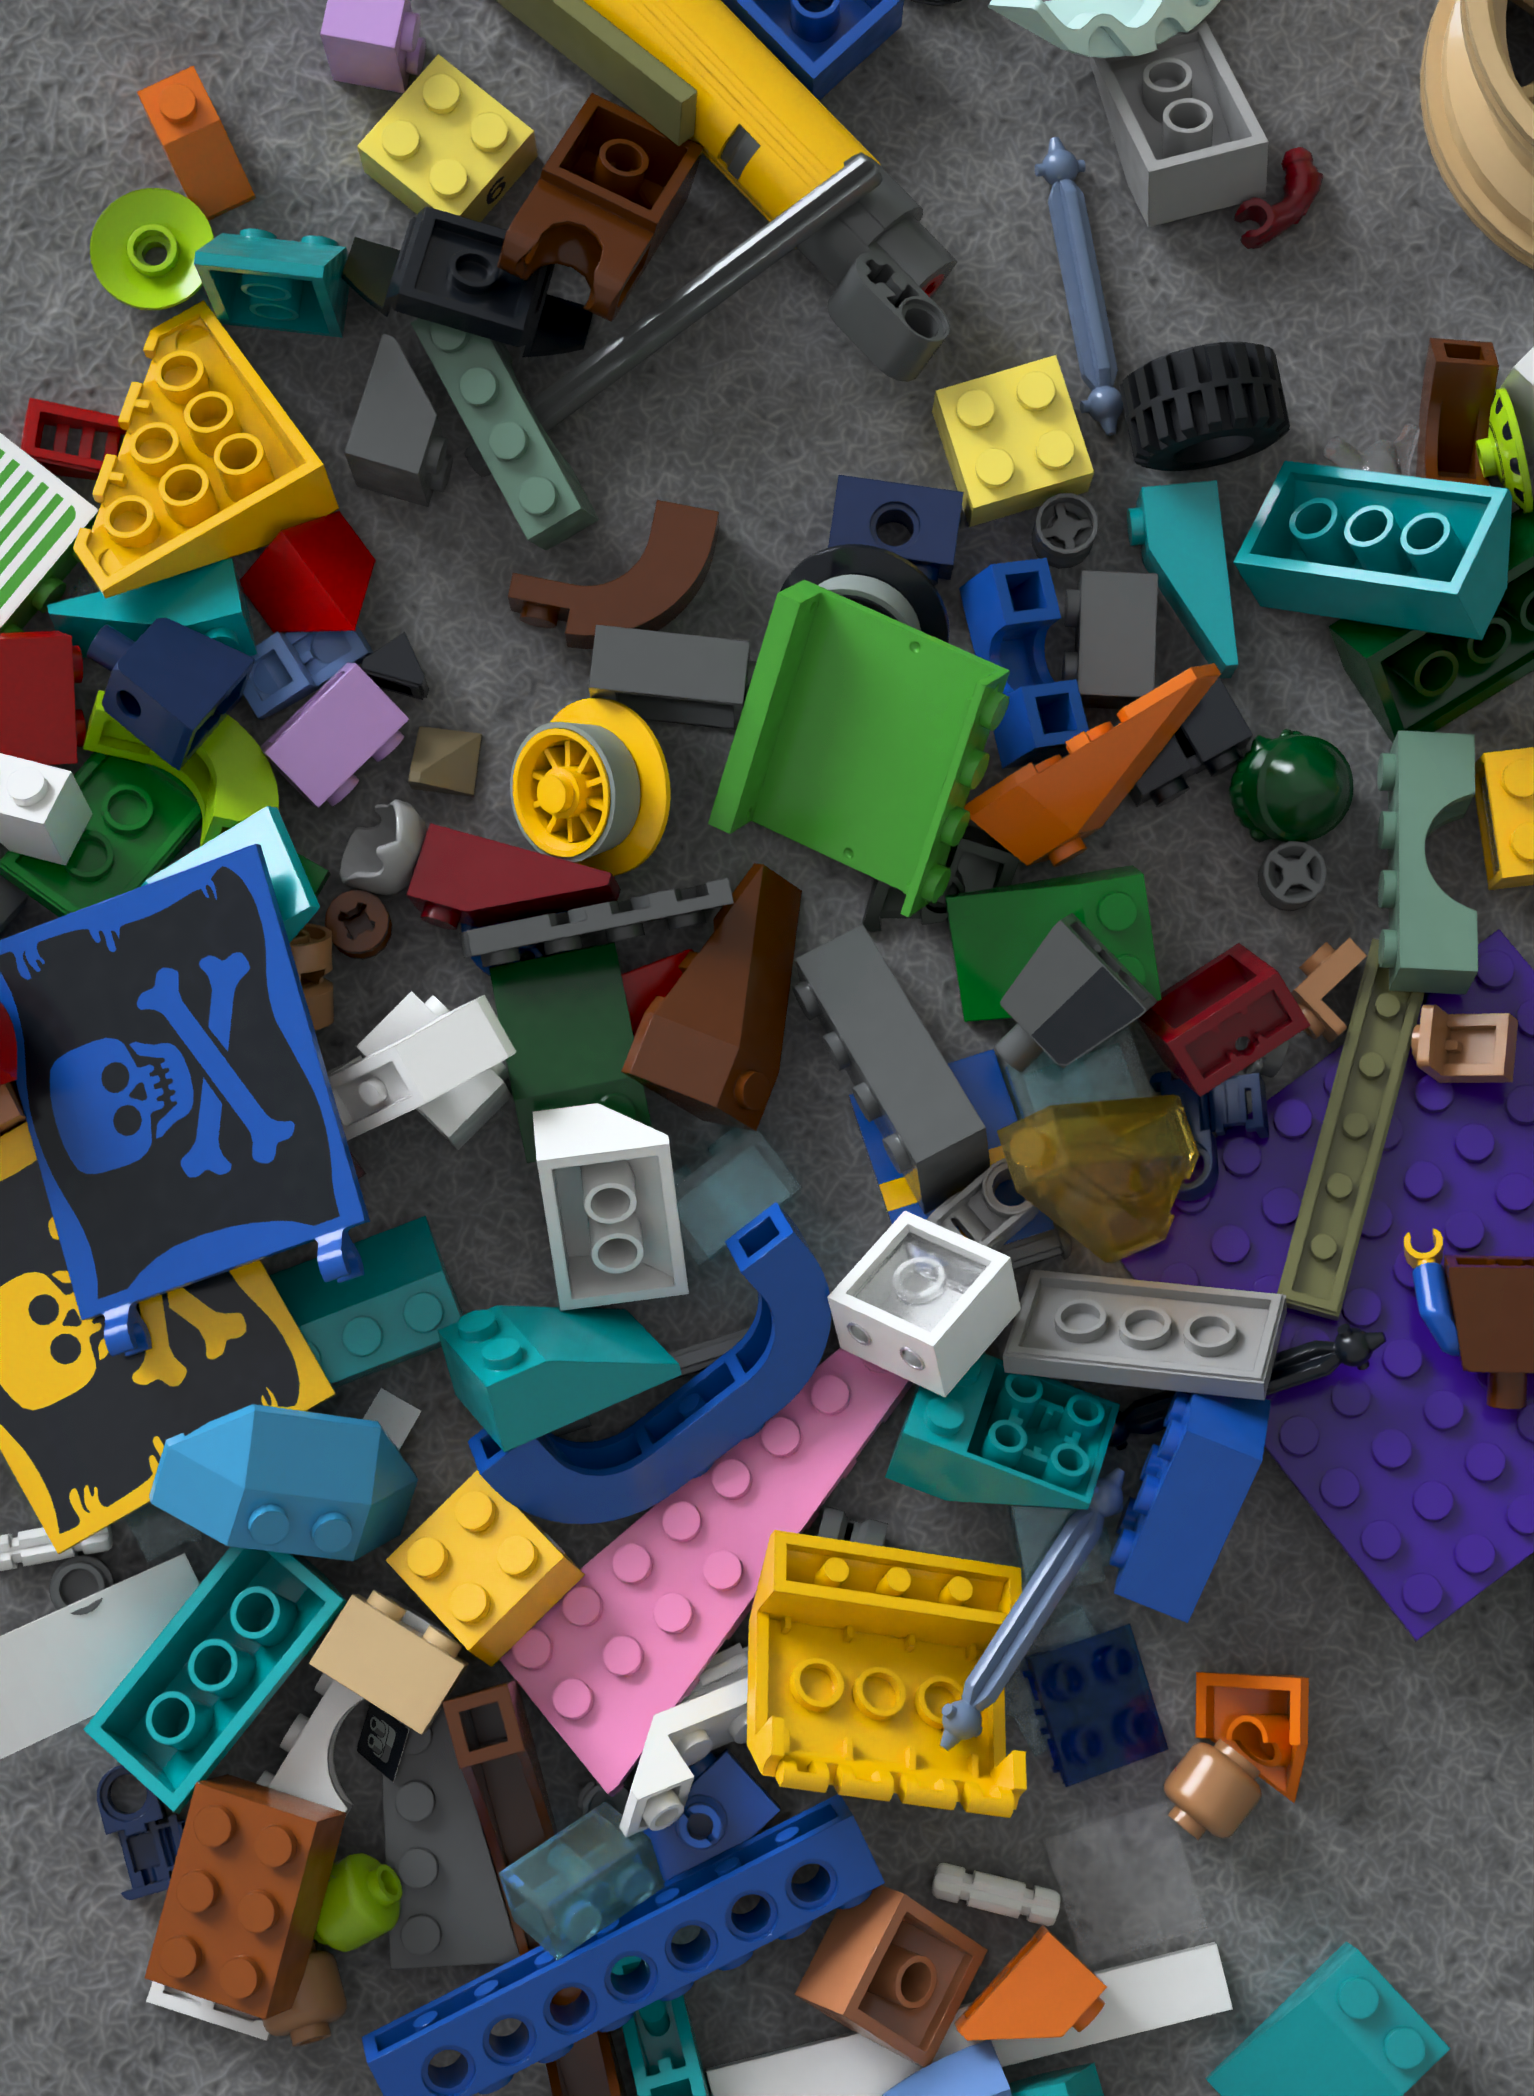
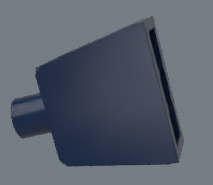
M157 618L136 642L106 624L96 634L87 652L88 658L111 671L102 700L105 712L177 770H180L239 703L255 659L245 653L168 618Z

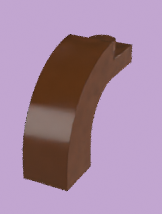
M1440 338L1429 339L1420 403L1416 477L1490 486L1489 477L1484 478L1480 468L1476 440L1488 438L1490 410L1499 370L1492 342Z
M657 500L648 544L641 558L628 572L613 581L593 586L574 585L513 573L508 593L511 611L520 613L519 619L522 622L541 628H556L558 620L567 622L565 637L567 647L593 649L596 625L658 631L674 620L689 605L702 586L715 552L720 527L719 512Z

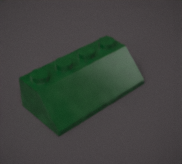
M1534 500L1532 512L1524 514L1519 509L1511 514L1507 589L1482 640L1340 619L1328 626L1344 670L1392 743L1398 730L1437 731L1534 671Z

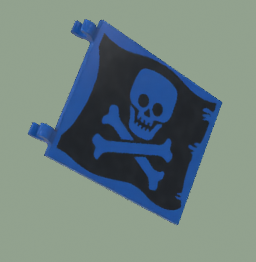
M252 844L0 940V1001L11 1018L17 1041L16 1085L81 1320L105 1316L104 1339L111 1356L125 1353V1356L129 1357L152 1349L149 1330L136 1309V1305L139 1302L315 1240L318 1242L317 1261L324 1282L337 1279L338 1283H342L365 1275L361 1256L349 1236V1230L355 1226L370 1222L260 844Z

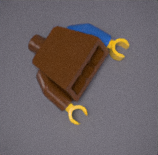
M1432 1229L1435 1247L1427 1253H1420L1412 1248L1410 1232H1408L1404 1237V1256L1407 1263L1414 1268L1412 1277L1419 1315L1440 1349L1451 1356H1458L1463 1371L1488 1372V1406L1500 1409H1520L1526 1407L1528 1373H1534V1257L1444 1255L1443 1267L1440 1264L1443 1259V1237L1441 1232L1437 1229Z

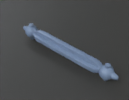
M1053 137L1050 139L1048 154L1043 162L1035 164V175L1037 177L1043 176L1052 185L1048 206L1081 378L1092 391L1087 400L1080 401L1081 413H1089L1095 421L1100 423L1106 435L1111 436L1116 434L1117 421L1124 407L1121 393L1113 387L1118 368L1085 197L1081 189L1074 182L1079 172H1085V161L1077 160L1071 152L1065 149L1059 137Z
M1117 1467L1105 1478H1098L1088 1510H1078L1066 1522L966 1679L962 1700L954 1701L951 1704L947 1703L943 1706L941 1712L943 1714L942 1724L944 1731L940 1746L945 1750L949 1751L961 1740H968L981 1734L982 1717L980 1712L997 1700L1102 1535L1104 1517L1114 1514L1118 1515L1123 1511L1124 1496L1121 1488L1126 1472Z

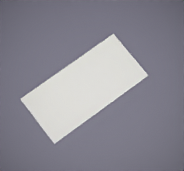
M185 1553L0 1636V1759L81 1722L98 1712L200 1585ZM103 1598L99 1606L92 1612L83 1615L70 1614Z

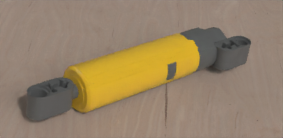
M583 0L697 90L694 135L689 139L704 146L703 154L769 222L859 155H866L872 160L882 175L883 180L881 184L796 248L836 288L829 298L827 305L829 315L835 324L888 377L905 382L915 380L949 335L950 324L948 318L932 300V297L958 262L920 223L923 209L881 167L879 161L721 0Z

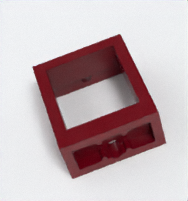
M1240 943L1161 993L1162 1000H1159L1137 1019L1164 1064L1200 1097L1311 1026L1279 972ZM1240 1037H1247L1249 1041L1248 1046L1244 1050H1237L1235 1047L1236 1040Z

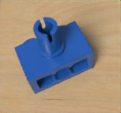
M728 1749L724 1750L717 1758L710 1751L702 1760L689 1766L694 1775V1780L684 1812L677 1821L662 1830L652 1831L650 1828L643 1830L633 1836L630 1844L665 1882L752 1838L780 1811V1805Z

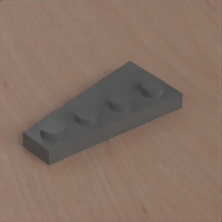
M729 878L709 881L695 887L670 889L633 897L629 900L606 902L568 910L563 913L546 914L467 930L459 933L464 958L481 955L483 967L521 960L519 947L543 943L545 955L583 948L581 935L605 930L607 942H613L645 935L643 927L645 922L667 918L669 930L707 923L705 910L733 904L734 901Z
M442 1707L428 1731L422 1735L405 1725L410 1730L394 1782L382 1773L386 1865L395 1871L402 1886L399 1920L389 1932L390 1970L507 1963L520 1956L485 1833L463 1772L459 1769L444 1708Z

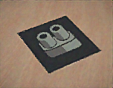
M370 1703L357 1745V1752L394 1782L410 1729L393 1716Z

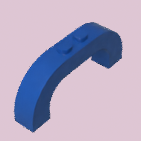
M777 1202L725 1241L740 1272L758 1291V1308L754 1321L744 1337L735 1346L629 1428L604 1440L574 1442L548 1433L503 1452L483 1428L468 1440V1444L479 1474L512 1505L542 1519L568 1524H595L618 1520L652 1507L673 1494L691 1479L705 1474L718 1458L743 1439L757 1434L763 1428L766 1421L790 1403L813 1375L826 1348L831 1326V1310L827 1298L830 1293L824 1273L802 1233Z

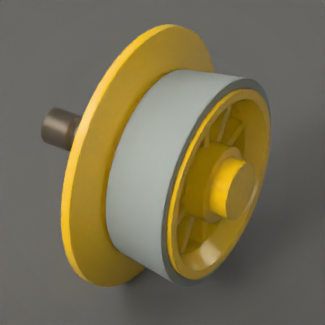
M588 698L567 705L553 717L550 723L537 727L524 739L514 758L510 777L511 803L516 821L527 841L541 854L607 871L615 876L634 870L644 863L656 849L665 831L670 811L671 789L668 767L663 751L647 723L635 711L618 701L607 698Z

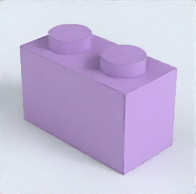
M410 0L327 1L320 35L333 80L398 93L406 91L409 75L419 76L421 73L426 45L425 38L419 37L420 14L413 13Z
M347 662L270 736L260 748L271 765L309 804L319 808L327 801L331 806H334L358 784L359 779L354 773L371 756L376 762H379L401 743L404 735L399 729L409 718L358 664Z

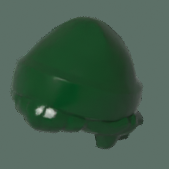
M1284 729L1280 736L1275 739L1265 738L1260 735L1253 739L1251 750L1237 764L1228 791L1234 814L1239 818L1241 825L1249 829L1251 838L1254 841L1261 843L1265 840L1273 839L1285 842H1306L1324 836L1343 820L1352 802L1353 776L1345 756L1334 745L1318 737Z

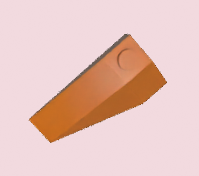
M1215 663L1190 667L1123 707L1116 714L1121 723L1115 727L1109 721L1087 732L1079 733L1065 742L1069 753L1068 756L1062 758L1061 755H1055L1035 766L1032 762L965 804L964 809L970 812V819L1026 866L1050 860L1054 867H1058L1072 860L1087 849L1083 839L1102 828L1221 675Z

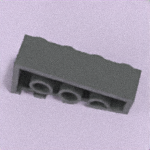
M862 924L795 958L800 983L792 986V989L807 1019L812 1020L816 1017L819 1019L826 1032V1035L822 1036V1041L828 1055L839 1071L844 1068L846 1069L854 1084L852 1092L862 1113L869 1122L874 1120L883 1137L882 1142L892 1164L899 1174H903L923 1213L926 1214L938 1208L956 1193L964 1190L990 1167L986 1127Z

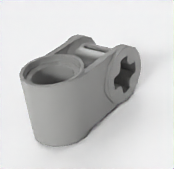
M1014 1157L1001 1159L992 1164L991 1167L964 1190L942 1203L926 1220L962 1235L955 1227L957 1226L969 1239L999 1251L1005 1242L1038 1214L1042 1203L1039 1175L1034 1167L1025 1160ZM1010 1179L1020 1180L1028 1185L1031 1190L1029 1197L1025 1202L1017 1206L1003 1205L994 1196L995 1190L1000 1183ZM948 1250L959 1263L956 1270L964 1278L983 1266Z

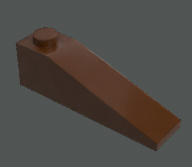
M753 864L732 893L734 903L722 906L714 917V932L699 952L689 951L678 966L683 974L666 997L656 996L645 1011L621 1070L622 1073L702 1121L757 1131L780 1070L802 890L764 864Z

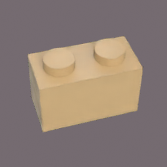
M376 1590L372 1591L368 1599L360 1594H352L309 1664L419 1734L426 1733L443 1707L442 1703L448 1699L469 1665L468 1662L457 1656L463 1645L431 1625L428 1626L424 1634L401 1621L407 1610Z

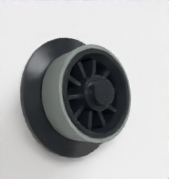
M846 544L818 551L804 559L791 571L780 590L782 591L805 579L949 643L950 631L947 611L935 586L914 564L882 548L862 544Z

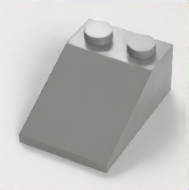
M1206 20L1201 21L1188 33L1178 32L1165 42L1157 45L1158 50L1143 55L1112 58L1089 57L1128 187L1148 227L1242 204L1244 201L1252 198L1266 197L1269 141Z

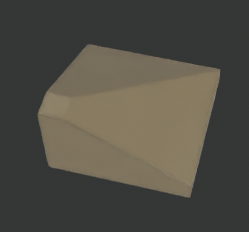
M419 726L408 782L411 789L474 797L482 734Z

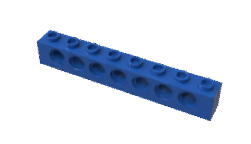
M836 1794L362 2036L367 2064L383 2096H472L476 2093L482 2095L493 2093L507 2085L515 2073L536 2062L550 2063L563 2057L572 2049L575 2042L597 2031L610 2032L620 2028L633 2017L635 2011L657 2000L670 2001L682 1996L691 1989L694 1981L717 1969L722 1971L731 1970L744 1964L751 1958L754 1950L777 1938L787 1940L799 1936L810 1928L814 1919L836 1908L849 1909L861 1904L871 1895L873 1889L884 1884L885 1881L852 1812L842 1796ZM807 1864L820 1865L817 1874L810 1881L801 1884L791 1882L794 1873L800 1867ZM750 1894L761 1896L757 1906L750 1912L744 1914L732 1912L734 1904L741 1897ZM689 1925L701 1927L698 1936L693 1941L686 1944L672 1943L673 1936L681 1928ZM636 1956L641 1958L639 1966L631 1973L617 1975L611 1972L614 1965L624 1957ZM575 1987L582 1990L579 1997L568 2005H555L551 2003L554 1995L564 1988ZM513 2018L521 2021L519 2028L510 2035L496 2036L490 2033L494 2025L501 2020ZM455 2050L461 2053L457 2061L449 2066L436 2067L430 2064L431 2059L441 2051Z

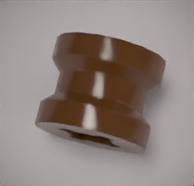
M351 890L341 893L331 902L326 911L325 927L332 931L333 944L342 954L352 959L364 960L378 955L386 948L391 939L393 925L390 915L379 898L367 891ZM360 909H361L360 915L355 916V917L352 918L351 920L345 918V917L351 918L353 915L359 914V911H360Z

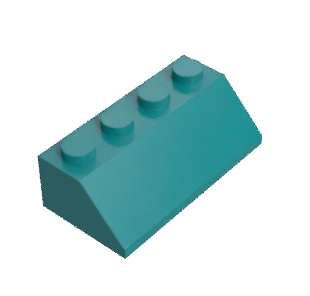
M1284 461L1233 563L1261 607L1482 640L1507 589L1512 494L1508 488Z
M426 1216L354 1243L361 1256L365 1275L342 1283H338L337 1279L324 1282L317 1258L270 1275L333 1389L442 1347L437 1330L456 1323L463 1316Z
M230 1547L83 1730L166 1806L179 1814L192 1798L196 1782L206 1780L342 1611L347 1600L330 1580L302 1555Z

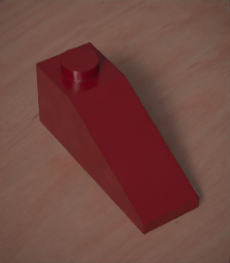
M430 823L406 895L418 911L422 912L420 918L423 921L440 928L457 930L459 922L479 928L617 901L621 889L610 872Z

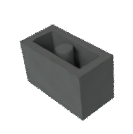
M1082 570L1077 590H1066L1064 626L1075 627L1076 630L1075 651H1064L1062 681L1077 679L1083 708L1122 709L1154 689L1158 574Z

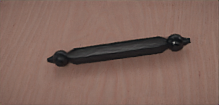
M1343 1324L1338 1327L1337 1331L1339 1334L1334 1342L1314 1340L1276 1353L1266 1396L1330 1375L1341 1363L1346 1366L1357 1367L1358 1370L1367 1369L1370 1365L1368 1360L1371 1358L1373 1351L1386 1342L1385 1334L1383 1332H1366L1360 1328L1350 1327L1349 1324ZM1165 1390L1133 1401L1123 1412L1119 1410L1108 1447L1123 1450L1128 1445L1126 1440L1130 1433L1149 1435L1167 1429L1163 1427L1176 1391Z

